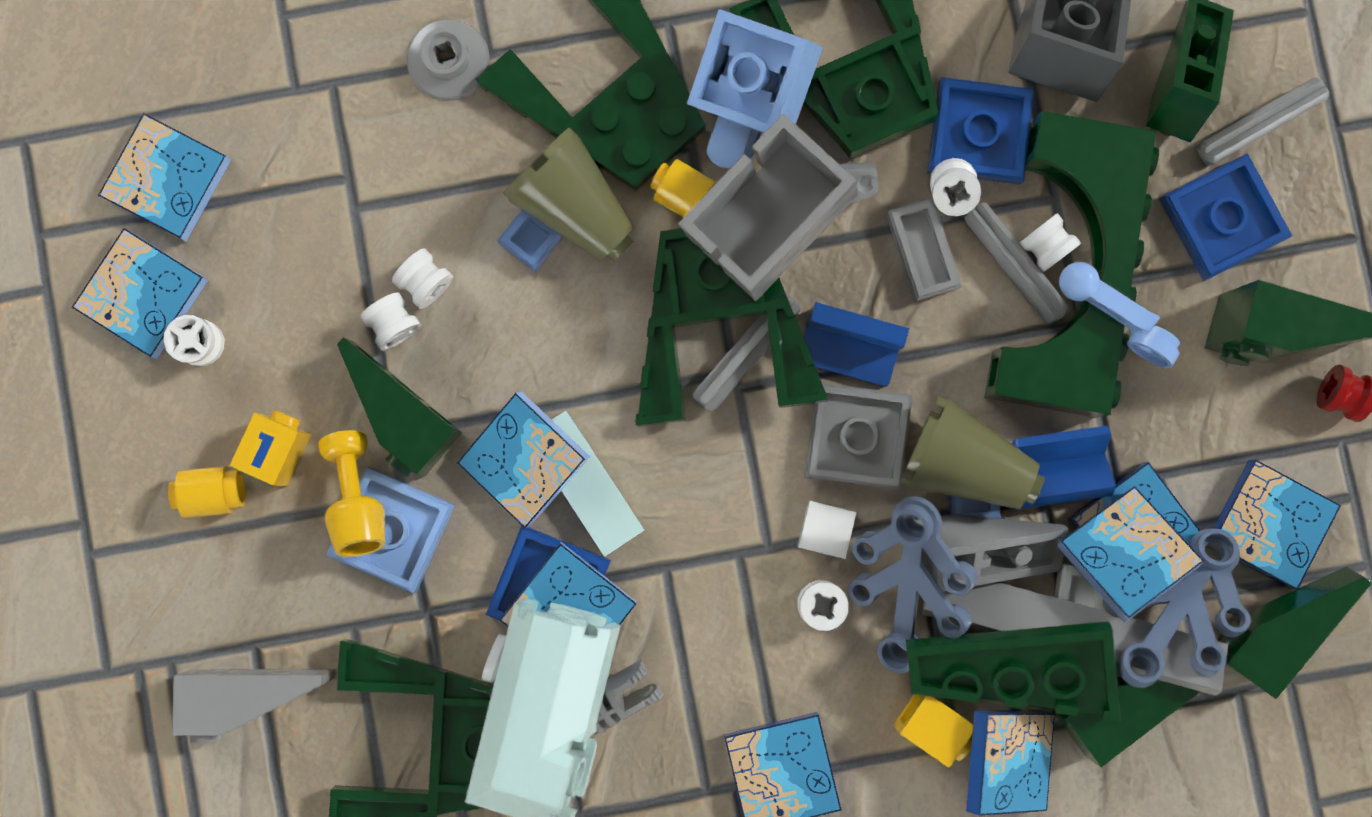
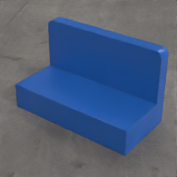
M815 302L809 315L804 339L817 369L886 387L890 383L898 351L905 346L909 328Z
M1109 426L1013 440L1012 444L1040 464L1038 474L1045 477L1044 484L1035 503L1031 504L1025 501L1021 509L1113 496L1116 484L1105 455L1112 436Z

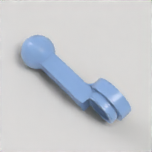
M1075 262L1064 268L1059 278V286L1067 298L1074 301L1086 300L1128 327L1131 337L1127 342V346L1142 359L1162 368H1171L1180 355L1177 349L1180 341L1167 330L1156 326L1160 316L1146 310L1101 281L1098 272L1092 265L1085 262Z

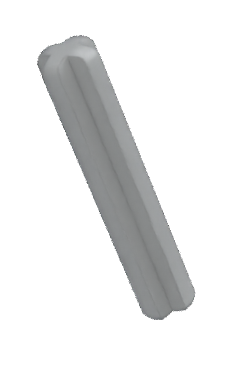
M1312 78L1198 144L1197 153L1205 165L1212 166L1327 100L1329 91L1320 78Z
M983 202L965 216V222L1047 324H1052L1065 316L1069 311L1068 304L990 206Z
M787 295L796 317L800 312V306L793 298ZM767 314L757 317L693 392L692 396L695 401L707 411L713 412L719 407L771 346Z

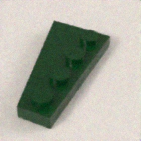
M1109 621L964 634L958 639L942 636L906 640L912 694L976 703L979 699L1004 702L1005 707L1025 709L1026 705L1053 708L1056 714L1077 716L1078 712L1101 715L1102 720L1121 722L1114 637Z

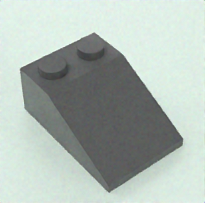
M1026 0L1013 43L1008 73L1074 96L1098 102L1123 64L1131 0Z

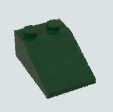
M1256 280L1219 295L1205 349L1221 353L1219 359L1224 362L1249 366L1251 361H1270V358L1353 344L1372 339V313L1262 280Z

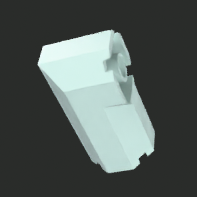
M526 599L515 602L465 802L511 817H575L577 810L568 806L571 798L575 796L583 797L588 785L597 748V740L590 738V736L597 732L596 723L620 625L615 622L605 625V617L563 604L551 603L548 612L537 611L539 601Z

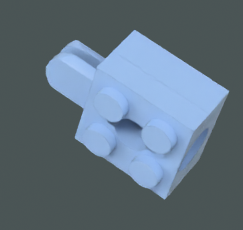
M718 10L687 101L688 105L717 115L707 145V156L712 163L721 168L731 169L744 154L752 160L754 156L752 146L760 138L761 134L765 133L782 114L786 115L796 125L823 46L727 11Z

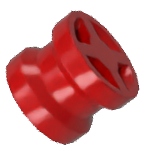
M1341 364L1335 365L1325 375L1320 384L1316 399L1317 406L1328 412L1341 411L1345 418L1354 422L1363 421L1372 412V376L1363 375L1359 377L1354 375L1349 367Z

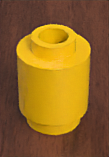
M676 159L671 166L666 163L660 166L651 182L650 188L656 190L653 199L655 202L684 218L711 190L716 181Z
M228 466L178 471L175 481H170L168 485V500L171 509L178 510L181 517L185 519L230 514L234 511V508L244 507L246 488L242 471L237 469L230 470Z

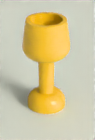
M355 430L334 432L322 437L318 441L321 456L331 463H336L342 499L333 503L328 508L325 514V523L335 554L341 557L363 556L374 553L385 546L384 507L377 499L362 496L356 460L364 455L368 442L365 433Z

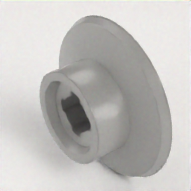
M453 19L438 20L422 28L411 41L407 52V69L415 86L427 96L442 101L458 100L472 94L479 88L475 79L488 69L490 64L489 49L483 36L471 25ZM453 49L454 59L445 61L443 64L439 63L438 54Z

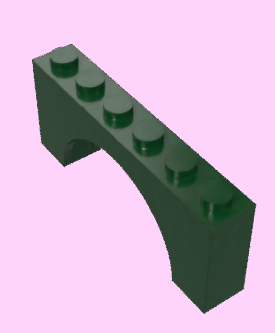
M1041 111L1030 124L1025 170L1035 172L1053 181L1072 199L1086 224L1091 244V265L1098 272L1100 280L1136 302V287L1131 285L1134 268L1139 267L1144 253V242L1139 240L1141 222L1146 221L1152 202L1151 194H1147L1146 191L1149 176L1154 174L1159 159V149L1154 147L1156 131ZM1086 300L1082 301L1068 324L1048 341L1029 347L1013 348L1003 346L992 351L984 398L1094 418L1111 415V409L1117 407L1121 396V382L1116 380L1119 361L1122 362L1125 359L1128 351L1127 342L1129 341V335L1124 333L1125 325Z

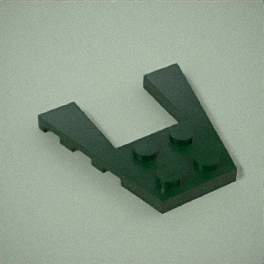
M588 0L640 59L574 117L565 110L511 49L475 80L481 89L486 92L489 91L507 103L508 107L548 130L549 134L555 138H558L570 127L579 135L597 166L636 191L657 173L663 163L667 164L705 131L706 125L698 109L687 104L690 94L641 1Z
M747 0L729 8V13L794 35L777 0ZM875 0L892 35L815 69L803 104L850 159L935 122L939 115L927 57L924 56L919 18L915 13L913 0Z
M682 228L660 231L652 291L654 299L651 318L648 321L646 336L648 337L645 366H642L640 381L641 397L639 412L636 414L635 419L636 426L644 427L686 421L675 327L767 314L778 406L785 408L828 402V396L780 278L755 301L724 272L720 264L716 265L685 235Z
M350 639L340 641L337 690L434 695L429 789L335 785L330 790L329 817H437L438 815L464 810L466 812L482 808L465 801L494 684Z

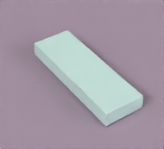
M564 411L553 418L552 421L578 444L590 458L561 491L605 557L645 529L568 411Z

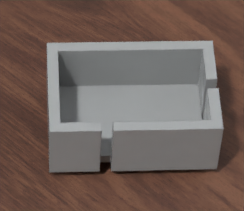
M784 114L752 146L756 161L762 168L756 173L752 160L744 154L678 223L685 235L716 265L720 264L724 272L755 301L858 196L857 180Z

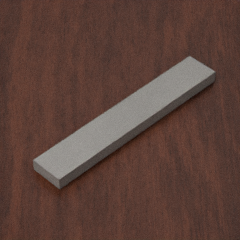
M1000 582L974 586L964 596H955L948 591H943L951 604L961 605L968 610L972 618L969 628L984 632L1109 621L1113 629L1117 669L1118 660L1122 653L1130 645L1142 643L1154 625L1133 618L1124 623L1120 617L1112 616L1104 610ZM924 602L921 614L936 618ZM949 616L951 623L960 625L955 618ZM1176 630L1161 653L1165 668L1163 674L1157 680L1215 696L1222 692L1225 666L1212 676H1203L1197 673L1190 662L1191 653L1195 650L1192 635ZM1217 641V644L1222 647L1227 656L1228 644ZM1201 652V659L1206 665H1216L1213 655L1208 652ZM1139 661L1130 662L1131 670L1135 674L1146 675V669Z

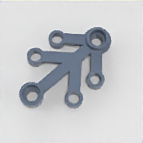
M920 497L903 499L894 508L889 526L877 533L873 531L864 532L852 545V552L855 558L862 564L871 565L884 555L886 549L898 543H903L902 559L873 575L862 573L848 586V594L854 603L859 606H869L881 593L898 585L894 629L879 643L877 648V654L881 663L894 673L909 671L906 640L919 639L914 634L919 594L936 617L938 629L944 636L958 639L963 636L972 623L968 610L961 605L951 604L923 564L924 551L943 574L942 581L946 590L955 596H964L970 592L978 581L977 572L969 563L955 559L939 536L942 528L939 512L933 504ZM914 516L921 521L922 525L916 522ZM864 543L869 544L873 548L874 553L869 552ZM954 573L961 575L965 579L966 584L960 583L955 578ZM860 585L865 586L869 594L863 592ZM949 616L955 618L959 622L960 627L951 623Z
M1205 529L1198 532L1191 539L1189 545L1204 562L1148 605L1167 604L1143 642L1130 645L1120 656L1118 670L1125 682L1134 687L1144 688L1152 685L1161 677L1165 668L1161 653L1185 616L1195 646V650L1190 656L1193 669L1200 675L1212 676L1225 666L1226 654L1222 647L1217 644L1201 591L1209 579H1211L1221 610L1215 616V626L1221 634L1227 637H1237L1249 628L1251 617L1249 612L1241 605L1231 573L1239 563L1240 551L1237 541L1228 532L1221 529ZM1205 549L1215 550L1219 555V561L1211 559L1206 554ZM1102 599L1104 609L1110 615L1119 617L1106 601ZM1228 613L1235 615L1239 619L1240 627H1233L1228 624L1225 615ZM1201 652H1208L1213 655L1216 665H1206L1201 659ZM1139 661L1146 669V675L1140 676L1135 674L1131 670L1130 662Z

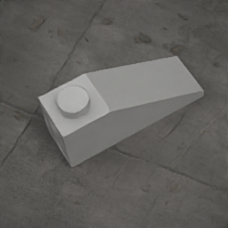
M956 514L940 516L942 528L939 536L957 561L967 562L974 567L978 575V581L975 586L1061 571L1064 554L1057 546L1062 539L1068 536L1069 529L1064 525ZM916 520L917 523L922 525L920 520ZM924 551V566L942 592L947 591L942 581L943 574ZM954 573L955 578L960 583L966 584L965 579L961 575Z
M191 669L174 675L172 736H190V743L195 744L221 741V735L335 679V669Z

